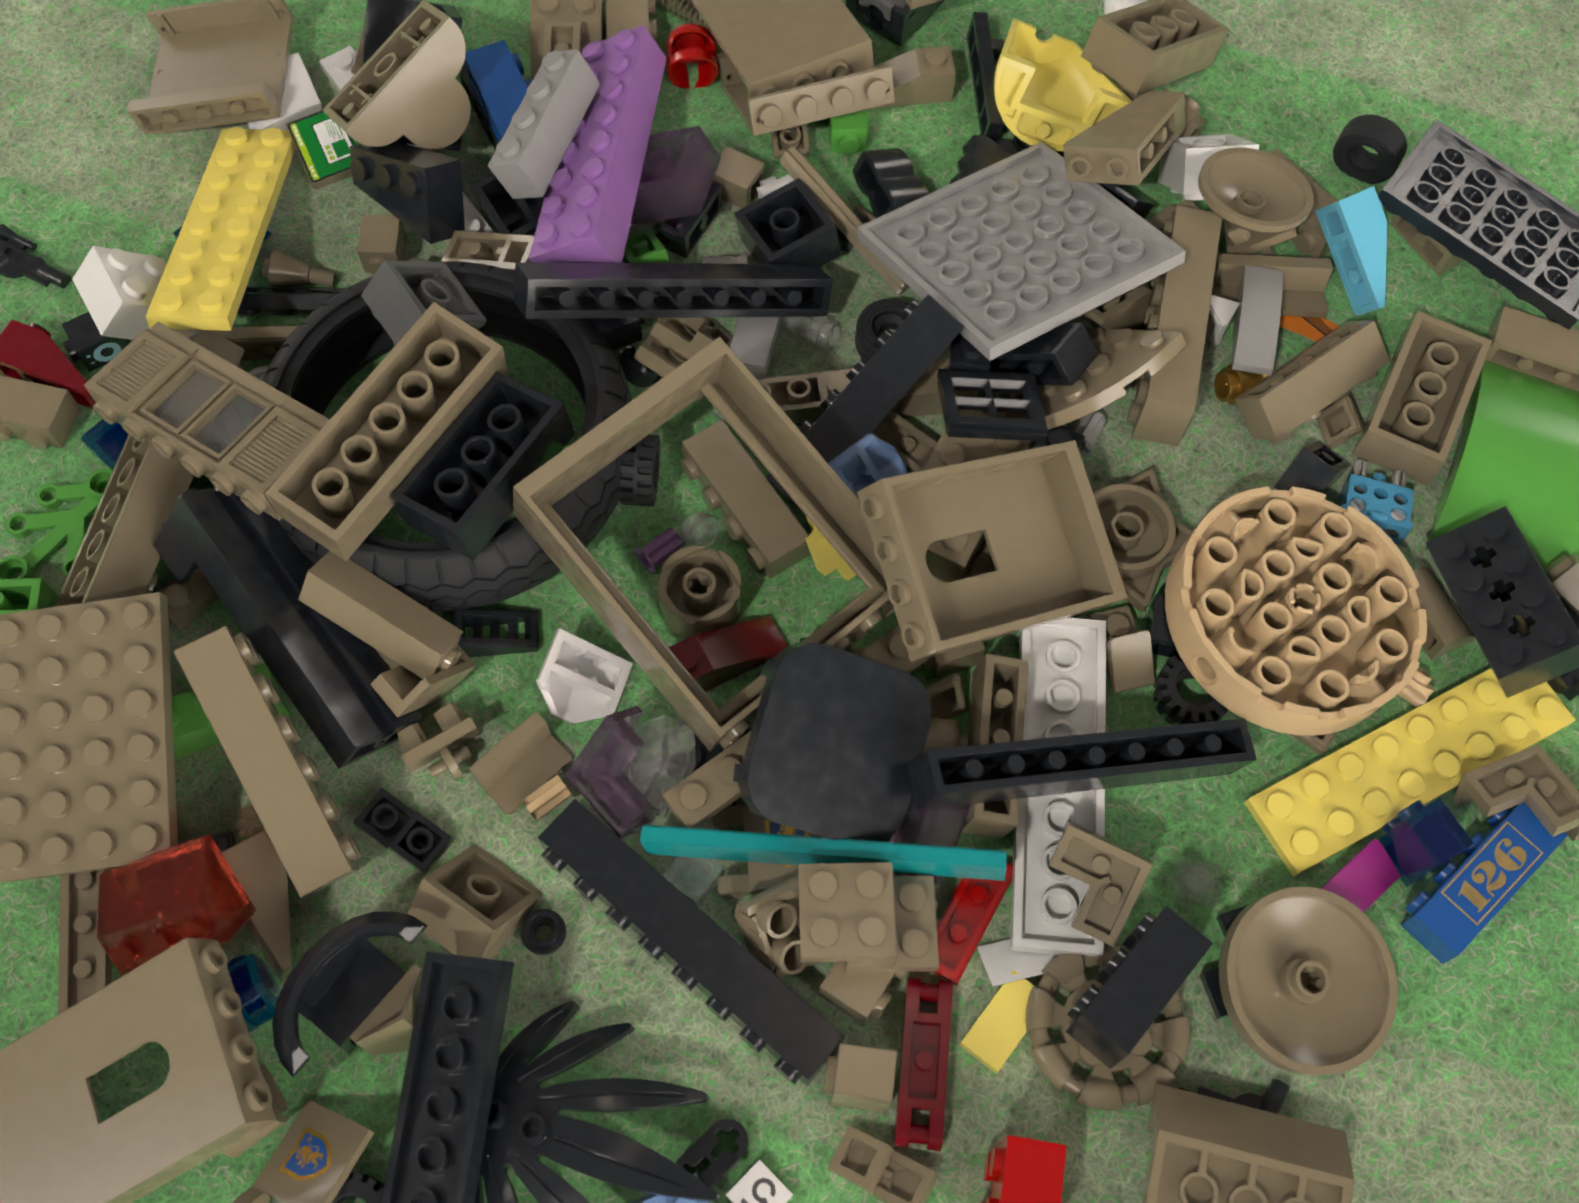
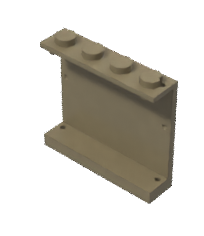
M219 0L147 11L146 16L161 35L149 98L129 100L127 113L144 134H163L280 117L295 20L294 15L284 0Z
M725 53L716 54L723 91L753 136L895 102L892 67L890 65L749 98L746 85Z

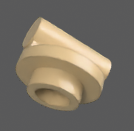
M1418 667L1412 679L1397 695L1415 708L1425 704L1435 690L1429 683L1433 679L1432 676L1421 667Z

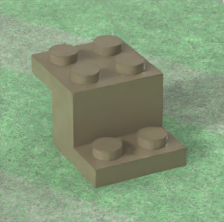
M892 862L798 864L800 962L845 961V973L938 971L939 957L934 876L893 877Z

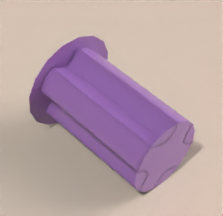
M668 528L642 549L636 547L635 554L638 560L652 574H655V568L673 553L683 548L684 544L678 533L672 528Z

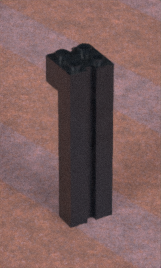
M216 487L213 490L211 488L203 490L194 488L185 491L176 499L175 507L168 519L162 524V530L153 544L180 585L188 583L196 569L202 571L338 769L399 741L397 733L411 724L419 722L423 716L417 709L397 717L370 685L380 673L390 670L375 648L298 600L307 572L315 564L292 541L287 534L288 531L282 528L277 519L264 511L260 515L254 513L234 493L227 496Z

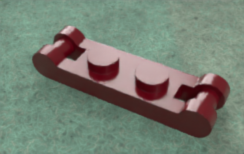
M907 976L893 1142V1145L896 1147L908 1148L909 1143L926 1145V1150L940 1152L942 1150L953 981L938 980V984L922 983L921 978ZM920 1001L936 1002V1014L919 1012ZM912 1110L929 1111L928 1125L911 1124Z

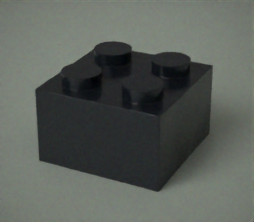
M799 178L734 213L741 241L757 264H815L820 267L841 255L836 225Z

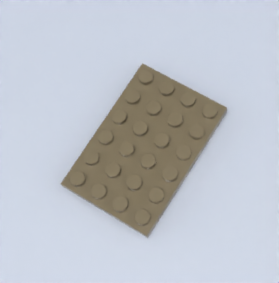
M157 592L0 614V883L179 860L168 596Z

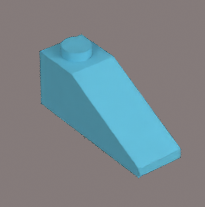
M1374 186L1315 211L1356 316L1385 307L1387 219L1382 209V203Z

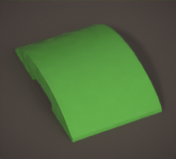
M1485 360L1463 416L1462 422H1465L1449 479L1443 486L1428 542L1506 506L1547 575L1546 568L1560 556L1566 554L1569 557L1573 553L1579 555V391Z

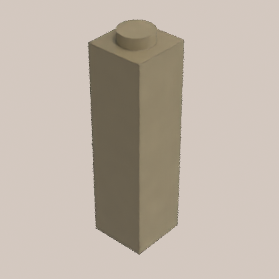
M329 551L308 570L298 600L422 679L441 670H448L459 659L461 651L457 649V646L463 634L462 630L352 560L344 561Z

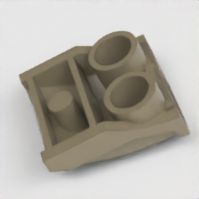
M798 874L773 885L748 901L740 900L737 902L734 916L748 951L778 978L786 974L796 975L803 971L806 966L820 963L800 962Z

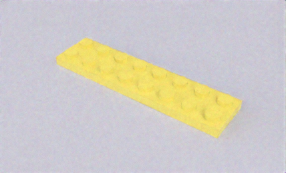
M241 127L222 129L145 317L149 328L160 322L170 329L231 331L296 149L288 130H280L278 128H268L265 130L244 129Z
M1490 668L1248 798L1244 804L1294 878L1459 786L1463 774L1527 749L1569 726L1575 721V718L1547 682L1506 698Z

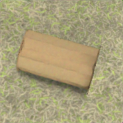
M557 774L524 798L522 802L535 820L538 821L571 797L572 794Z

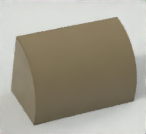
M1421 567L1414 569L1413 572L1419 583L1416 593L1420 608L1426 609L1427 638L1422 647L1430 660L1472 643L1475 639L1472 632L1430 568Z

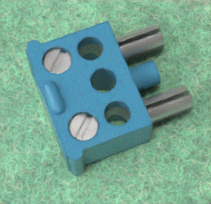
M1356 460L1353 463L1352 473H1350L1341 489L1338 506L1344 509L1348 506L1355 508L1379 526L1395 544H1402L1414 527V524L1410 522L1414 490L1405 488L1407 473L1403 471L1400 474L1401 470H1396L1392 474L1391 484L1386 483V476L1382 473H1375L1372 475V478H1367L1368 463L1363 461L1361 464V460Z

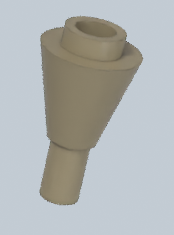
M277 249L273 250L271 256L265 255L262 265V277L268 278L269 286L307 285L313 283L334 287L336 280L335 272L312 268L311 265Z

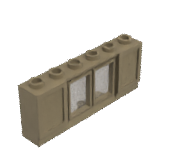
M157 322L148 331L143 330L84 384L96 402L93 405V409L103 420L109 424L114 422L120 423L123 429L135 440L141 442L143 439H146L166 459L170 460L174 456L194 476L200 478L202 475L208 477L212 484L223 494L230 496L234 493L254 513L260 515L264 511L279 521L282 518L275 513L265 493L330 420L160 322Z

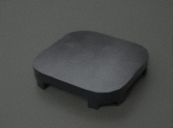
M795 642L794 645L785 647L773 659H767L760 675L767 678L742 764L735 763L733 781L738 782L742 799L750 808L748 812L763 820L835 840L852 839L886 842L900 829L910 804L913 789L908 765L921 756L924 751L931 721V705L928 693L917 678L903 670L827 644Z

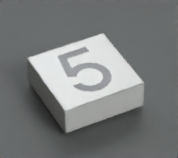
M759 1159L726 1194V1197L732 1203H787L793 1197V1194Z

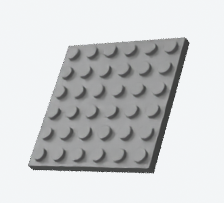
M1043 142L1035 144L857 227L858 240L917 295L924 299L929 294L965 327L960 331V334L989 361L1184 264L1186 250L1099 184L1066 181L1064 158Z

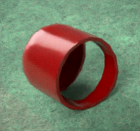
M688 23L676 27L669 34L665 46L669 80L673 85L681 89H689L686 64L698 63V80L694 88L709 86L716 80L718 75L714 37L708 29L698 24Z

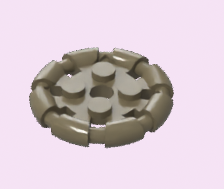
M1104 943V955L1099 957L1072 953L1059 954L1042 969L1041 972L1044 974H1041L1042 978L1037 987L1032 986L1026 1007V1033H1030L1034 1048L1030 1052L1041 1073L1058 1091L1063 1088L1076 1097L1075 1102L1090 1108L1106 1111H1122L1123 1105L1136 1103L1140 1107L1152 1101L1155 1084L1170 1087L1176 1080L1173 1074L1179 1063H1185L1190 1044L1189 1016L1183 1015L1179 1002L1183 999V996L1179 989L1163 1009L1166 1021L1156 1024L1152 1023L1130 1054L1111 1069L1065 1032L1074 1021L1067 1015L1071 1008L1092 984L1098 988L1101 986L1095 979L1086 981L1084 968L1097 965L1100 973L1120 948L1128 952L1125 946L1117 943L1115 947ZM1058 987L1071 994L1064 1006L1054 1001L1052 997ZM1060 1027L1063 1044L1052 1045L1048 1029ZM1152 1046L1162 1052L1157 1064H1153L1143 1058ZM1076 1060L1092 1069L1086 1081L1071 1072ZM1127 1070L1130 1084L1117 1086L1112 1073Z

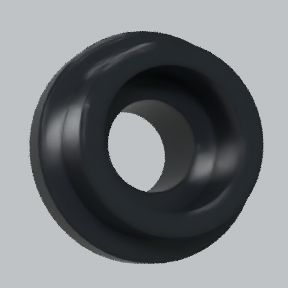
M549 909L534 911L524 920L521 927V938L524 945L529 951L537 955H549L556 952L566 939L567 930L564 920L558 913ZM543 925L552 928V935L547 940L536 938V931Z

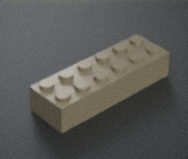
M1177 205L1172 220H1165L1161 232L1186 250L1185 262L1149 281L1148 289L1152 290L1142 326L1146 327V330L1181 332L1187 345L1153 376H1149L1145 372L1133 381L1132 390L1136 391L1135 400H1131L1127 416V423L1133 424L1131 438L1178 447L1195 411L1222 218L1215 212Z
M433 302L267 490L265 494L275 513L335 555L347 561L395 505L390 497L495 372L498 371L502 374L507 372L503 346Z
M224 626L173 651L299 896L313 895L360 870L356 860L363 857L351 834L347 835L345 833L342 835L336 823L337 820L342 818V815L332 796H327L326 793L321 794L316 781L322 779L311 756H306L305 753L300 754L295 743L302 740L290 716L286 717L284 713H279L275 704L282 700L272 680L269 677L266 678L263 673H258L255 665L260 663L261 659L249 638L246 639L243 633L236 635Z

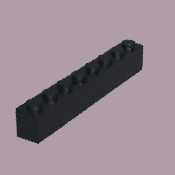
M516 262L513 302L525 319L828 316L833 279L815 264Z
M1242 718L927 750L908 765L916 808L917 810L1230 775L1256 761L1257 758L1246 720Z
M576 799L538 836L539 842L545 850L540 856L551 868L558 873L565 868L576 878L572 885L581 895L590 902L596 897L609 908L605 915L619 929L625 931L630 926L642 937L637 943L651 958L658 961L663 956L675 967L671 974L682 986L689 991H692L695 986L708 997L704 1004L713 1014L723 1022L731 1017L740 1025L743 1030L739 1033V1036L758 1053L763 1048L769 1051L778 1060L773 1066L790 1083L795 1084L800 1079L808 1086L826 1065L828 1056H833L838 1050L839 1044H843L845 1038L843 1034Z

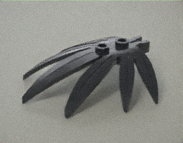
M569 1001L531 1022L515 1036L500 1054L475 1203H484L483 1178L488 1203H519L507 1173L509 1166H512L523 1184L539 1203H590L564 1178L540 1161L542 1156L584 1175L628 1189L686 1200L719 1201V1194L711 1187L656 1151L609 1129L558 1115L560 1110L628 1112L700 1104L710 1100L709 1095L705 1092L671 1083L631 1078L587 1079L540 1088L541 1083L580 1065L632 1033L635 1027L630 1023L604 1026L581 1033L557 1044L537 1057L555 1039L579 1009L578 1004Z

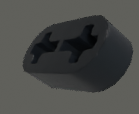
M719 1120L677 1160L676 1164L682 1168L689 1165V1167L695 1169L706 1159L711 1165L702 1173L701 1178L705 1184L713 1189L746 1154L749 1144L747 1132L743 1125L736 1120ZM721 1130L726 1134L731 1133L733 1130L739 1134L735 1141L739 1148L737 1152L732 1154L730 1151L725 1150L714 1160L710 1154L719 1144L716 1134Z

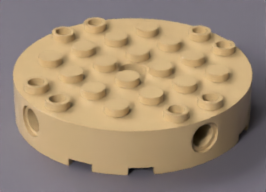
M1269 486L1238 493L1214 507L1202 519L1176 553L1170 566L1165 588V610L1170 634L1177 652L1196 681L1216 701L1234 714L1260 727L1285 734L1315 736L1339 732L1365 720L1403 690L1418 669L1421 646L1426 642L1427 638L1426 609L1420 608L1416 593L1419 583L1408 561L1392 539L1372 520L1355 508L1348 506L1344 509L1337 504L1325 500L1326 494L1310 489L1291 487L1289 491L1270 490Z

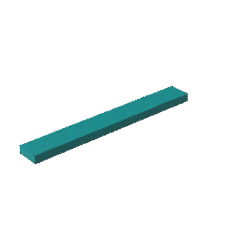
M658 825L642 826L640 838L645 851L650 855L785 865L892 862L893 873L1005 881L1007 852L1005 850L852 839L835 840L824 837Z

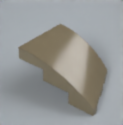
M712 317L660 318L633 358L660 376L665 377L718 337H721L730 348L733 336L719 326Z

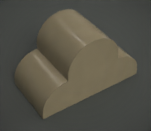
M423 0L322 111L351 138L366 146H385L395 142L402 135L417 146L426 149H440L453 144L466 130L471 114L468 94L464 87L455 79L462 69L466 55L465 40L460 28L448 15Z

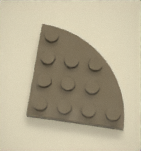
M1099 327L1085 328L1099 354L1072 386L1037 385L1048 426L1047 430L1084 417L1127 394L1124 387L1145 372L1147 375L1153 376L1187 345L1181 332L1108 329L1106 331ZM1003 393L999 397L1000 399L1024 400L1023 394ZM983 411V414L990 416L989 411ZM997 411L998 418L1028 419L1027 413Z

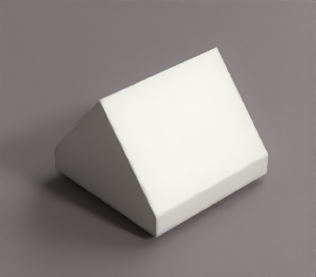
M1211 294L1206 336L1211 345H1219L1240 303Z

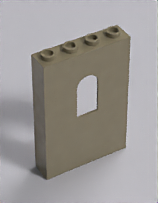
M1076 440L882 478L857 492L861 512L867 522L874 544V553L880 563L888 588V597L893 604L901 629L902 641L907 648L910 661L1096 610L1128 598ZM980 531L984 532L996 571L953 582L939 581L931 574L926 563V552L933 542Z
M185 938L0 1050V1203H133L277 1120L271 1104L272 1095L270 1089L264 1082L256 1058L257 1049L254 1041L249 1036L241 1012L242 1003L234 990L227 969V957L220 947L218 940ZM149 1042L161 1044L167 1051L170 1062L169 1073L164 1084L153 1093L101 1122L89 1077Z

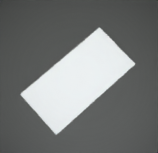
M1010 939L977 947L992 987L1044 974L1041 972L1042 969L1058 955L1010 950ZM1014 970V971H1016V972H1017L1018 974H1020V975L1011 974V973H1012V971Z

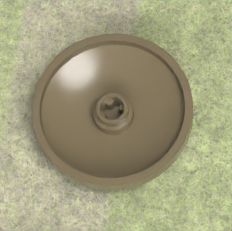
M1285 888L1263 895L1247 905L1238 914L1226 933L1219 960V983L1222 999L1235 1029L1248 1046L1260 1057L1274 1066L1291 1073L1309 1076L1333 1075L1346 1072L1361 1065L1381 1047L1392 1027L1397 1008L1398 985L1396 970L1388 946L1373 922L1354 904L1335 893L1319 888Z

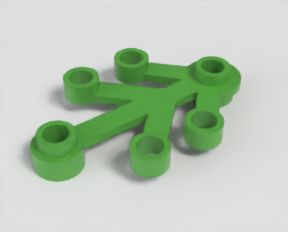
M107 468L98 469L88 476L86 483L63 486L45 484L36 492L37 502L46 510L57 509L64 501L82 500L73 509L30 515L17 512L10 515L6 520L5 528L14 538H26L33 531L52 530L25 556L10 555L1 559L0 579H12L13 575L18 572H22V574L17 579L34 578V571L66 540L67 557L62 565V572L67 577L85 537L86 521L95 513L103 495L102 490L107 486L113 470ZM52 492L56 493L54 499H52L51 501H44V498L47 494ZM26 521L22 529L14 530L18 522Z

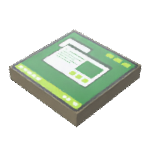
M320 110L286 123L314 190L352 177L349 146L361 143L351 138L327 114Z

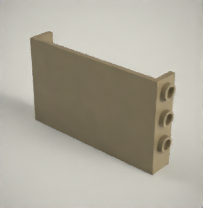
M688 0V3L691 2L746 85L749 98L874 68L871 38L842 0Z

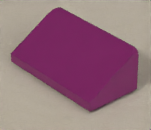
M1374 838L1320 889L1343 897L1364 912L1401 875L1383 845Z

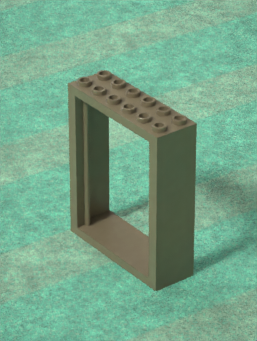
M718 337L513 486V514L709 751L719 744L725 750L745 733L744 731L751 726L748 720L756 717L767 677L760 675L721 708H718L552 508V505L704 394L868 588L801 643L827 644L845 650L851 644L848 638L851 637L856 643L875 627L874 625L884 617L881 611L886 617L895 611L888 597V588L880 563L874 553V544L866 519L861 512L860 501L721 337Z

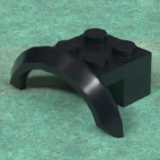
M395 911L371 912L353 917L330 930L305 952L284 983L276 1001L272 1022L274 1046L278 1058L293 1078L311 1058L304 1051L300 1041L299 1014L316 1025L339 1047L351 1053L357 1047V1044L349 1038L351 1034L406 974L367 938L395 936L413 944L428 927L427 924L412 915Z

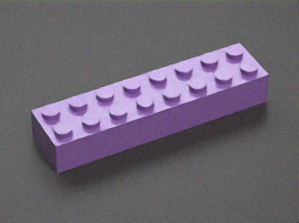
M644 25L632 30H622L614 37L601 42H591L583 48L582 56L600 82V85L546 190L529 255L531 262L622 263L666 63V56Z

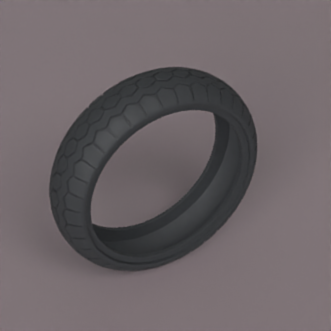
M445 262L487 320L478 331L486 336L522 345L538 353L562 371L574 385L585 404V419L581 437L632 401L629 385L616 353L601 330L590 318L525 319L513 302L515 271L480 263ZM373 276L350 286L348 290L341 291L326 301L323 306L313 311L285 340L272 359L262 381L323 415L340 388L354 374L379 356L391 351L395 347L393 340L381 323L373 316L371 309L361 296ZM254 404L251 423L264 411L263 408ZM623 454L552 505V508L585 547L594 540L604 527L620 499L619 485L622 477L620 471L621 465H624L625 462L622 459ZM517 517L502 524L474 561L439 542H405L378 537L373 534H369L349 558L419 604L428 607L432 612L472 609L497 603L534 588L560 571ZM283 518L279 521L282 528L288 531L287 534L314 564L330 551Z

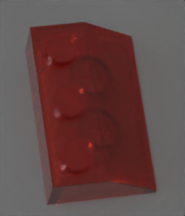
M208 834L141 857L124 866L104 870L99 875L97 939L120 975H125L185 938L218 940L219 944L228 942L255 913L256 909L213 838Z

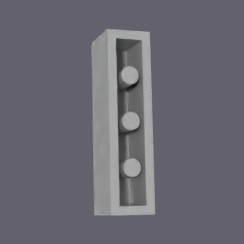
M578 49L555 50L548 52L543 58L534 80L528 86L526 95L518 110L512 116L511 123L502 140L498 143L496 151L488 164L489 169L512 199L544 196L600 85V82Z

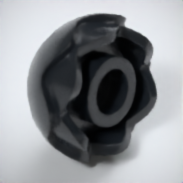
M633 345L627 346L624 350L620 349L618 359L628 382L637 387L644 388L652 386L662 378L659 374L633 358L636 354Z

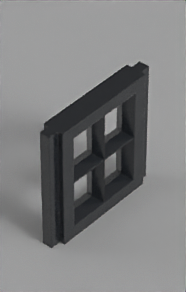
M938 369L937 385L948 437L1047 441L1048 426L1035 375L1032 373ZM955 390L985 392L986 398L956 396ZM993 392L1023 394L1024 400L994 398ZM959 409L989 411L990 417L960 416ZM997 411L1027 413L1028 419L998 418Z

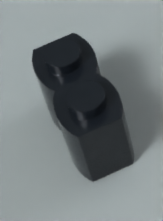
M900 148L862 151L853 168L856 183L862 193L869 198L871 209L876 218L929 194L923 182L914 175L912 162Z

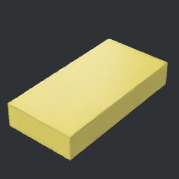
M1014 970L1011 973L1015 975H1020ZM1026 979L1003 984L959 1044L995 1074L999 1072L1027 1032L1026 1007L1032 986H1035Z

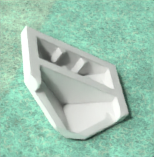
M559 628L556 630L536 682L550 713L564 721L575 724L614 715L633 663Z

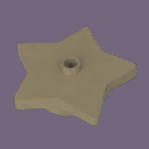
M1151 469L1123 484L1109 485L1102 489L1091 487L1128 597L1125 600L1140 612H1145L1161 571L1171 566L1176 553L1192 533V531L1174 519L1169 507L1161 498L1155 472Z

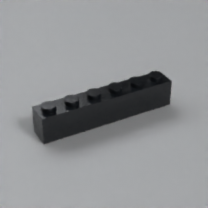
M929 294L921 303L915 298L899 315L904 321L894 333L888 328L873 344L872 347L877 353L869 362L866 363L861 358L845 376L851 381L841 393L834 389L820 404L819 407L824 413L816 422L813 423L807 419L799 428L827 463L865 435L871 434L965 327ZM770 473L766 477L769 483L802 511Z

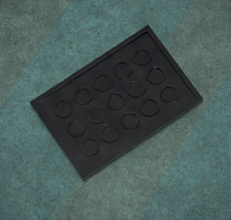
M1436 120L1378 194L1382 205L1390 213L1400 216L1415 226L1421 234L1431 237L1446 247L1454 256L1464 259L1479 269L1485 277L1497 281L1510 290L1518 299L1528 302L1543 312L1549 320L1559 323L1569 330L1579 320V212L1439 120Z

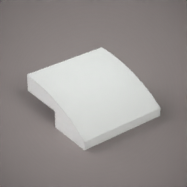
M299 52L289 55L280 117L247 122L249 129L265 130L268 128H278L280 130H288L286 123L322 110L321 102Z

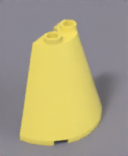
M1013 18L995 70L994 96L1002 120L1020 140L1031 146L1043 142L1054 151H1064L1063 145L1067 141L1131 102L1108 75L1098 73L1092 68L1090 62L1081 57L1083 49L1075 41L1053 34L1048 40H1039L1036 37L1037 29L1035 26Z

